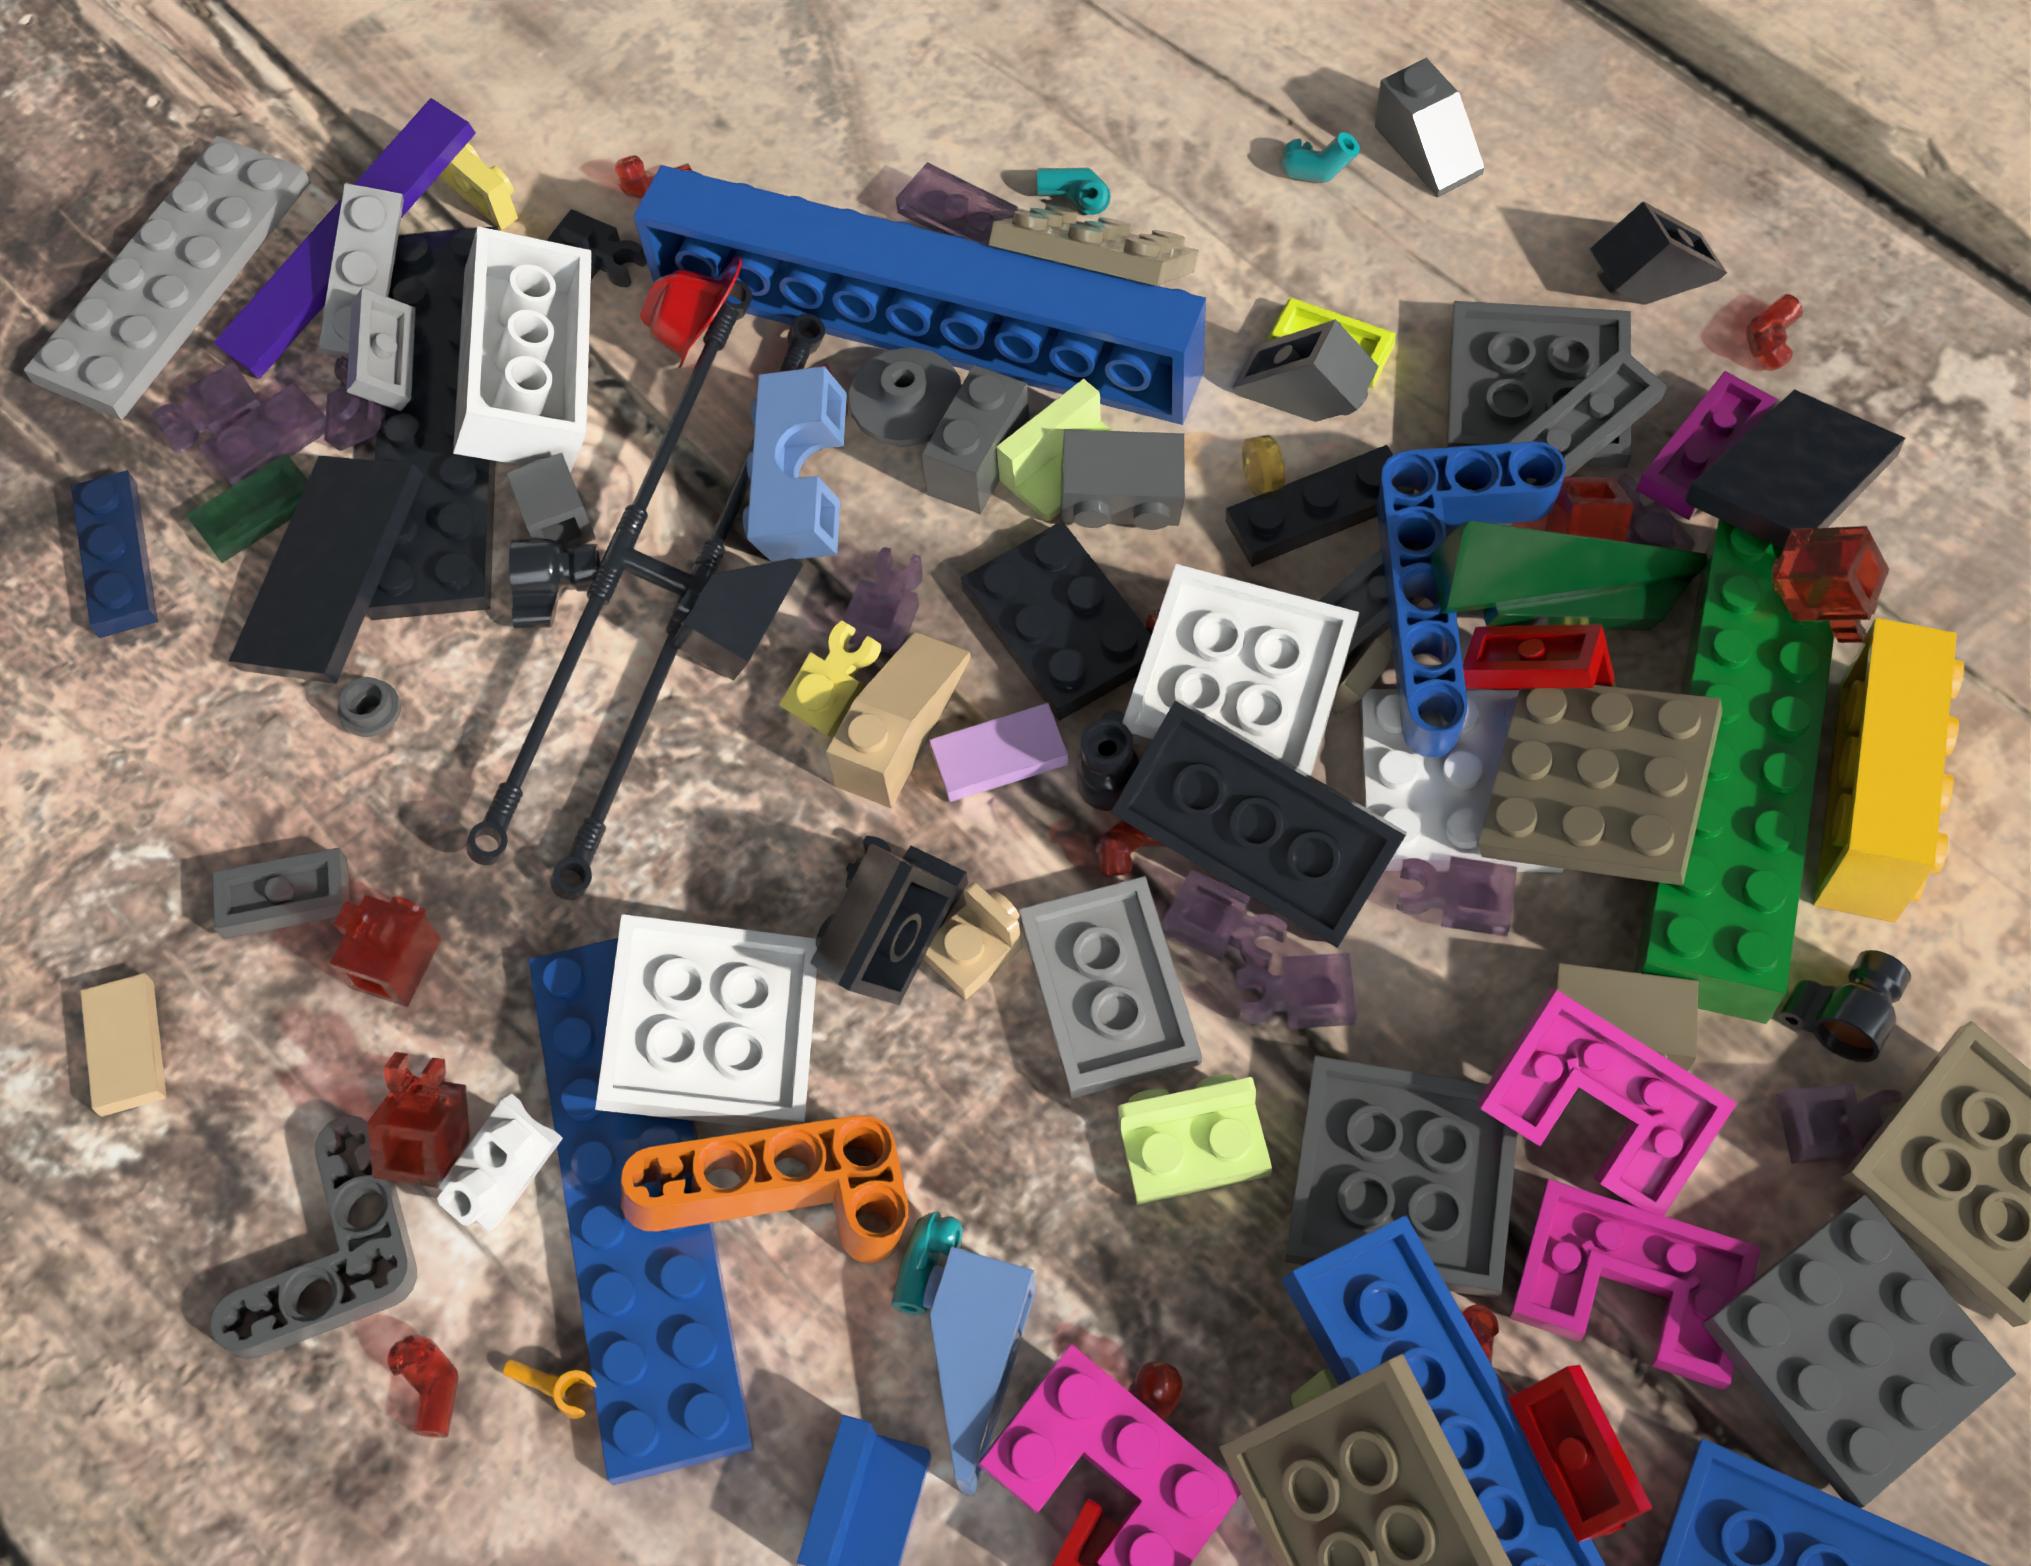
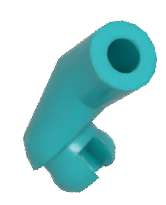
M1038 168L1037 170L1038 196H1065L1080 211L1090 215L1100 214L1110 204V189L1090 168Z

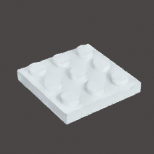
M1176 564L1122 722L1130 730L1133 744L1148 748L1174 701L1179 698L1311 776L1357 626L1359 612Z
M1369 689L1364 697L1360 699L1364 807L1407 832L1385 871L1563 873L1564 869L1484 858L1481 856L1478 847V841L1519 690H1466L1467 715L1460 739L1452 751L1436 758L1423 757L1413 752L1405 743L1402 734L1397 689ZM1429 711L1419 715L1425 723L1431 726H1443L1449 723L1448 719L1438 712Z
M621 914L595 1110L765 1129L803 1124L805 1122L817 968L810 961L817 950L816 938Z

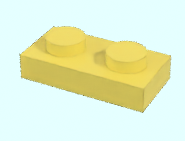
M468 142L439 177L502 231L518 219L510 197L514 193L513 186L501 169L495 165L489 168L480 161L478 154Z

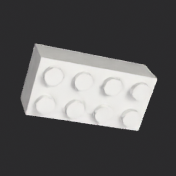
M477 226L464 271L453 454L525 466L533 460L545 459L562 452L571 473L586 436L591 250Z

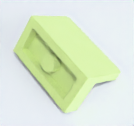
M1082 379L996 446L1000 482L1045 521L1052 520L1061 512V458L1064 429L1112 431L1101 421L1100 392L1085 379Z

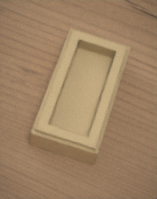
M145 973L80 990L92 1110L102 1117L167 1099L154 981Z

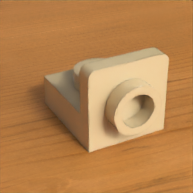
M973 882L964 890L966 905L937 931L923 958L965 1000L1022 949L1018 923L1021 917L1016 908L1001 893L994 891L989 895L976 882Z

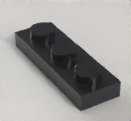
M1388 445L1226 508L1225 522L1251 567L1378 517L1377 500L1382 469L1386 461L1393 456ZM1402 486L1395 488L1403 494L1413 495L1415 489Z

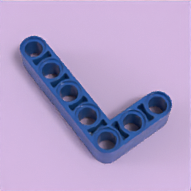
M1533 441L1407 450L1394 454L1383 466L1377 500V515L1394 651L1401 727L1405 743L1413 752L1423 757L1436 758L1444 756L1455 748L1463 729L1468 704L1456 613H1441L1430 554L1447 539L1445 527H1458L1467 521L1492 524L1531 522L1543 519L1550 514L1556 505L1565 476L1566 463L1562 454L1555 447L1547 443ZM1534 478L1541 481L1544 485L1533 486L1525 483L1522 479ZM1459 483H1474L1481 489L1467 490L1461 487ZM1402 486L1411 487L1419 493L1413 495L1403 494L1395 488ZM1416 541L1423 544L1426 549L1420 551L1409 550L1401 543ZM1424 597L1430 600L1434 606L1418 608L1410 604L1407 599ZM1422 653L1431 654L1442 663L1433 667L1424 666L1413 657ZM1429 711L1438 712L1444 715L1449 723L1443 726H1431L1425 723L1419 715Z

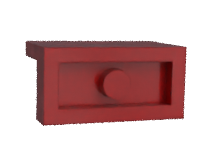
M1602 624L1475 627L1463 662L1466 689L1594 688V685L1612 687L1615 678Z
M1581 1365L1567 1366L1508 1398L1512 1410L1577 1543L1613 1534L1625 1528L1626 1521L1653 1509Z

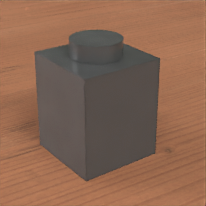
M562 452L545 459L533 460L523 467L506 472L531 539L553 540L565 551L573 548L576 544H585L596 540Z

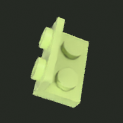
M1230 1074L1215 1075L1198 1082L1195 1086L1196 1089L1169 1094L1166 1089H1149L1130 1097L1129 1103L1118 1106V1127L1137 1205L1271 1176L1272 1165L1255 1105L1256 1088L1252 1077L1236 1080L1235 1076Z

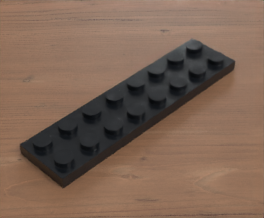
M498 226L484 227L500 231ZM477 228L398 236L388 298L415 307L411 400L401 411L378 404L375 460L414 464L424 474V477L367 610L372 620L491 609L496 461L453 454L464 271Z

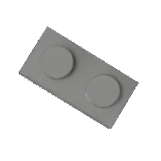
M365 288L360 289L352 300L346 392L399 411L411 400L415 307Z

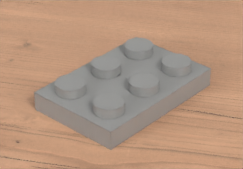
M1145 876L1019 909L1021 925L1071 1099L1201 1065L1202 1053Z

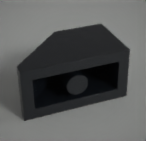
M1644 201L1590 248L1601 266L1597 276L1603 286L1617 298L1624 294L1645 305L1716 282L1727 274L1700 231Z
M794 558L712 574L700 593L689 587L671 617L672 620L681 625L670 644L734 681L750 661L804 564Z

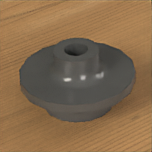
M912 347L888 350L868 360L854 375L848 392L851 416L864 434L879 443L899 447L925 444L930 441L960 389V375L948 360L933 351Z

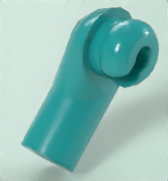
M1345 132L1339 133L1322 151L1313 150L1311 143L1308 141L1302 146L1301 139H1294L1283 148L1281 165L1286 174L1293 179L1327 183L1359 154L1360 147L1356 139Z
M936 1211L930 1212L917 1220L901 1260L891 1303L892 1307L909 1314L922 1315L926 1313L927 1308L923 1306L924 1294L931 1271L938 1263L939 1254L948 1256L951 1247L959 1249L961 1246L963 1229L958 1219L951 1216L941 1217V1214Z

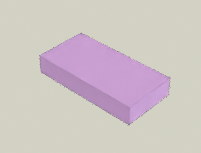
M1049 703L929 740L949 802L1069 765L1068 753Z

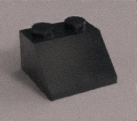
M870 844L866 854L855 861L846 879L847 891L836 913L830 915L820 927L816 937L817 950L810 963L848 991L900 1005L959 887L889 851Z

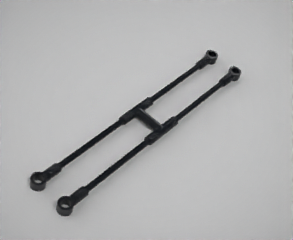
M736 279L728 296L737 298L741 303L734 304L726 298L720 310L709 324L703 337L704 348L633 503L625 508L623 516L611 538L596 571V575L587 591V598L589 600L506 782L499 784L483 821L476 824L469 833L466 843L467 854L477 864L492 865L498 862L504 855L508 842L506 831L521 800L520 798L523 796L521 786L603 606L610 603L612 594L623 572H628L680 595L675 606L676 610L689 587L700 593L711 575L716 574L719 568V564L725 554L724 542L750 484L747 473V457L750 452H753L754 438L710 539L703 542L690 574L637 551L634 547L648 518L646 509L716 354L725 347L736 321L745 316L752 300L751 289L740 280ZM809 313L801 314L794 319L787 336L789 346L778 372L804 369L810 354L817 351L825 336V326L821 319ZM799 330L810 332L814 338L804 337ZM671 618L666 627L668 634L590 816L582 820V824L577 831L567 856L557 863L550 879L551 888L562 899L575 900L580 898L591 883L592 871L590 866L601 843V838H603L606 831L604 821L679 649L670 644L681 624ZM483 835L491 836L498 843V848L494 851H483L477 846L475 839ZM566 870L575 871L580 875L582 884L575 887L568 886L561 880L560 873Z

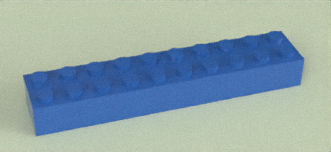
M663 165L658 169L633 215L653 283L659 278L671 275L676 270H687L719 277L733 259L741 257L742 265L737 280L744 282L751 289L752 300L746 313L749 315L792 325L797 316L809 313L821 319L825 326V334L886 350L912 347L933 351L948 360L953 367L970 371L972 366L976 365L1025 382L1027 386L1059 394L1066 393L1082 379H1085L1100 392V404L1180 425L1184 424L1204 373L1206 297L1193 295L1182 289L1154 286L989 246L988 244L968 240L959 235L934 232L914 227L906 222H893L861 214L852 209H840L807 201L799 196H786L754 188L746 183H733L704 176L696 171H684ZM727 296V300L731 303H741L737 298Z

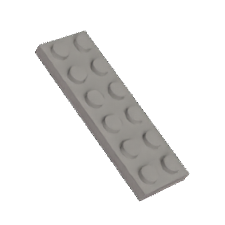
M216 136L25 367L24 372L32 383L123 420L311 183L305 169Z

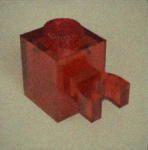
M1564 477L1556 505L1547 516L1545 531L1626 542L1634 503L1615 478Z
M1867 526L1792 529L1781 556L1776 559L1773 565L1771 580L1775 591L1781 595L1795 621L1830 620L1832 632L1838 643H1863L1867 632L1862 626L1861 620H1870L1872 614H1875L1878 606L1877 600L1890 568Z
M365 895L360 906L346 901L334 925L344 934V937L330 965L350 989L408 1007L442 939L426 918L427 911L420 905L397 896L392 897L390 902H386Z
M395 1052L384 1066L385 1082L390 1092L368 1121L373 1178L439 1188L470 1140L467 1088L464 1084L444 1081L446 1076L445 1059L432 1057L421 1072L422 1078H419L409 1070L408 1053Z

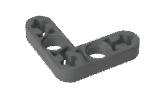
M352 1115L337 1117L327 1123L320 1131L315 1143V1155L339 1251L235 1290L223 1297L214 1308L211 1316L210 1332L215 1342L234 1356L247 1360L260 1358L391 1308L404 1301L413 1291L417 1281V1265L386 1147L380 1134L363 1118ZM354 1136L362 1144L355 1148V1157L358 1168L365 1176L354 1177L350 1165L339 1155L346 1150L345 1140ZM363 1195H380L383 1200V1209L378 1219L365 1227L352 1226L349 1221V1212L354 1202ZM384 1258L393 1267L397 1266V1268L387 1273L388 1284L379 1288L373 1281L364 1279L372 1277L377 1273L376 1262ZM345 1271L358 1282L350 1285L351 1290L356 1295L353 1300H351V1291L341 1276ZM317 1281L329 1282L332 1288V1297L324 1311L314 1316L301 1315L298 1310V1299L305 1287ZM277 1297L279 1299V1306L275 1303V1298ZM247 1310H251L259 1317H266L251 1325L252 1336L247 1339L233 1331V1329L243 1324V1313ZM281 1311L288 1321L287 1325L284 1326L272 1314Z

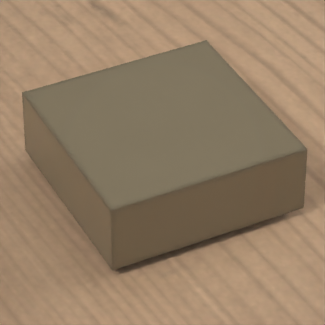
M1376 638L1346 664L1331 711L1335 714L1338 712L1342 713L1362 699L1391 661L1394 651Z

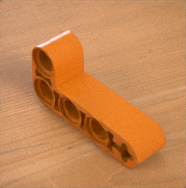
M855 1115L648 1147L634 1153L626 1161L622 1169L621 1208L623 1214L634 1227L643 1231H662L833 1203L839 1238L844 1250L855 1260L862 1263L876 1264L887 1260L897 1250L908 1219V1202L895 1139L890 1128L882 1120L870 1115ZM854 1147L864 1148L876 1157L877 1162L869 1166H857L845 1157L844 1152ZM785 1158H796L809 1168V1172L800 1177H788L783 1175L776 1168L775 1164ZM716 1169H728L735 1172L741 1181L736 1186L728 1189L718 1188L711 1185L705 1176ZM683 1175H692L691 1193L689 1194L684 1193L685 1179H682ZM657 1182V1188L660 1192H663V1195L649 1197V1192L644 1187V1184ZM865 1212H876L888 1220L891 1228L882 1233H872L863 1229L856 1217Z

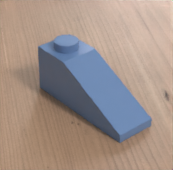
M951 1247L945 1268L935 1265L931 1271L924 1294L923 1306L931 1309L930 1321L955 1479L961 1493L975 1496L982 1474V1469L976 1464L990 1447L1037 1287L1034 1270Z

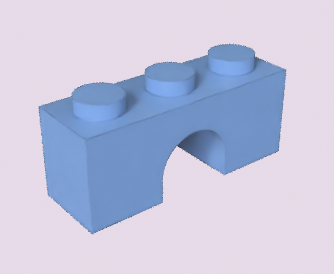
M825 366L760 374L758 377L757 398H754L751 403V419L755 432L753 452H750L747 457V473L751 482L749 506L743 512V528L747 539L771 562L790 558L803 559L837 555L840 499L818 476L799 478V472L803 463L813 453L825 448L844 446L847 393Z

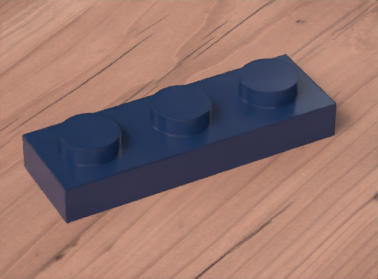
M125 470L71 485L90 627L99 638L158 622L136 481L130 472Z

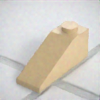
M917 632L910 636L854 699L826 750L835 787L892 809L971 658L969 651Z

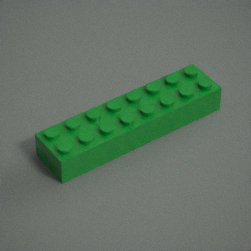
M1718 519L1705 550L1708 561L1707 566L1700 574L1681 694L1720 698L1722 716L1684 884L1682 886L1649 881L1634 973L1699 981L1698 1009L1767 1024L1787 992L1848 538L1821 534L1801 556H1797Z

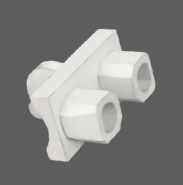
M511 1093L499 1102L440 1184L439 1188L442 1192L437 1198L439 1205L462 1225L468 1226L476 1220L488 1232L492 1231L500 1225L563 1138L554 1130L535 1121L525 1111L521 1101Z

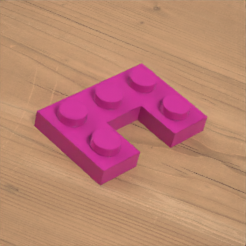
M1552 986L1475 1103L1484 1112L1541 1146L1578 1087L1631 1120L1594 1179L1634 1206L1663 1216L1737 1105V1102Z
M1548 1179L1544 1187L1509 1319L1580 1342L1585 1336L1600 1276L1668 1298L1652 1367L1724 1391L1731 1384L1735 1365L1701 1323L1754 1281L1761 1247Z
M1072 1344L1065 1348L976 1464L1033 1514L1039 1513L1081 1455L1126 1492L1136 1503L1093 1560L1092 1564L1095 1566H1190L1241 1495L1235 1480Z

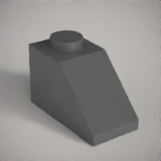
M1427 57L1380 80L1375 128L1437 198L1483 175L1484 164L1460 94Z
M1335 319L1255 345L1232 389L1241 397L1317 422L1339 415L1346 416L1357 411L1367 399V389L1379 366Z

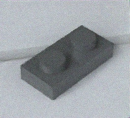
M334 848L214 871V930L223 939L351 915L347 857L340 848Z

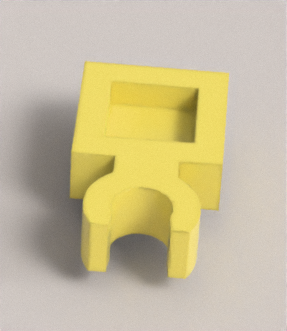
M844 621L836 624L830 633L828 641L830 653L827 658L823 660L810 652L779 703V706L831 738H834L854 699L866 687V685L854 679L859 669L873 664L881 651V644L867 636L862 642L861 647L857 651L850 653L848 642L856 629Z

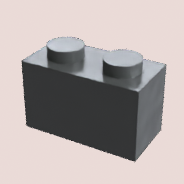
M976 365L972 366L922 453L928 496L978 514L982 513L1000 481L996 446L1030 421L1027 383Z
M1064 429L1061 458L1060 522L1076 523L1086 528H1098L1106 524H1134L1146 530H1157L1166 526H1179L1185 499L1184 433Z

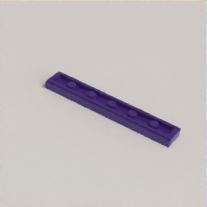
M430 98L353 185L402 194L404 199L402 218L472 139L476 132L468 121ZM342 198L213 342L225 355L258 379L267 372L325 306Z

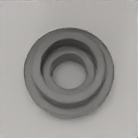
M372 677L358 678L350 682L340 694L338 704L339 719L346 730L356 736L373 737L380 735L390 729L399 718L401 712L400 698L395 689L385 681ZM378 706L372 712L364 714L369 707Z

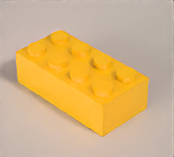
M1875 617L1842 678L1839 688L1814 906L1895 923L1910 901L1918 902L1921 899L1929 874L1940 873L1947 855L1948 835L1938 832L1940 814H1944L1948 809L1954 785L1953 775L1944 773L1945 756H1949L1952 753L1959 730V718L1949 715L1951 699L1956 698L1960 690L1964 674V661L1955 659L1956 632Z

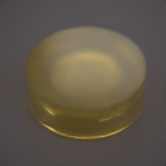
M1268 434L1245 439L1242 446V464L1244 475L1252 494L1258 496L1282 489L1285 483V466L1276 440Z

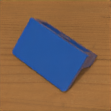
M842 1415L797 1564L799 1566H900L932 1458L930 1451L924 1447L878 1435L871 1422Z

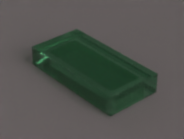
M284 453L186 516L219 561L224 563L290 521L308 479L287 453Z

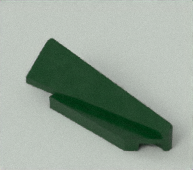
M1477 521L1462 523L1430 554L1441 613L1450 614L1483 609L1486 626L1602 624L1603 629L1651 630L1664 620L1693 578L1700 574L1707 566L1708 561L1706 553Z

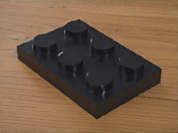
M1063 521L961 577L962 590L1045 703H1049L1051 711L1059 721L1138 676L1152 635Z

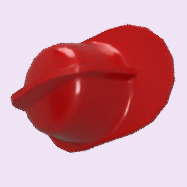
M741 257L733 259L719 277L687 270H676L671 275L657 279L650 287L640 312V318L650 328V335L656 341L681 357L678 368L681 369L689 349L705 331L725 302L740 272L742 265Z

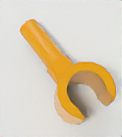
M509 1359L503 1370L504 1376L536 1388L543 1394L554 1398L559 1410L567 1418L580 1419L586 1416L585 1411L582 1409L568 1406L564 1403L566 1390L574 1384H583L591 1390H594L593 1387L596 1388L594 1380L586 1372L573 1370L566 1372L562 1376H557L553 1373H545L514 1359Z

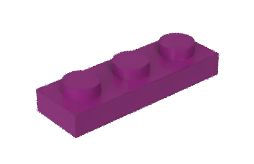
M1724 371L1642 474L1635 491L1690 520L1698 510L1685 502L1691 483L1773 409L1778 399Z

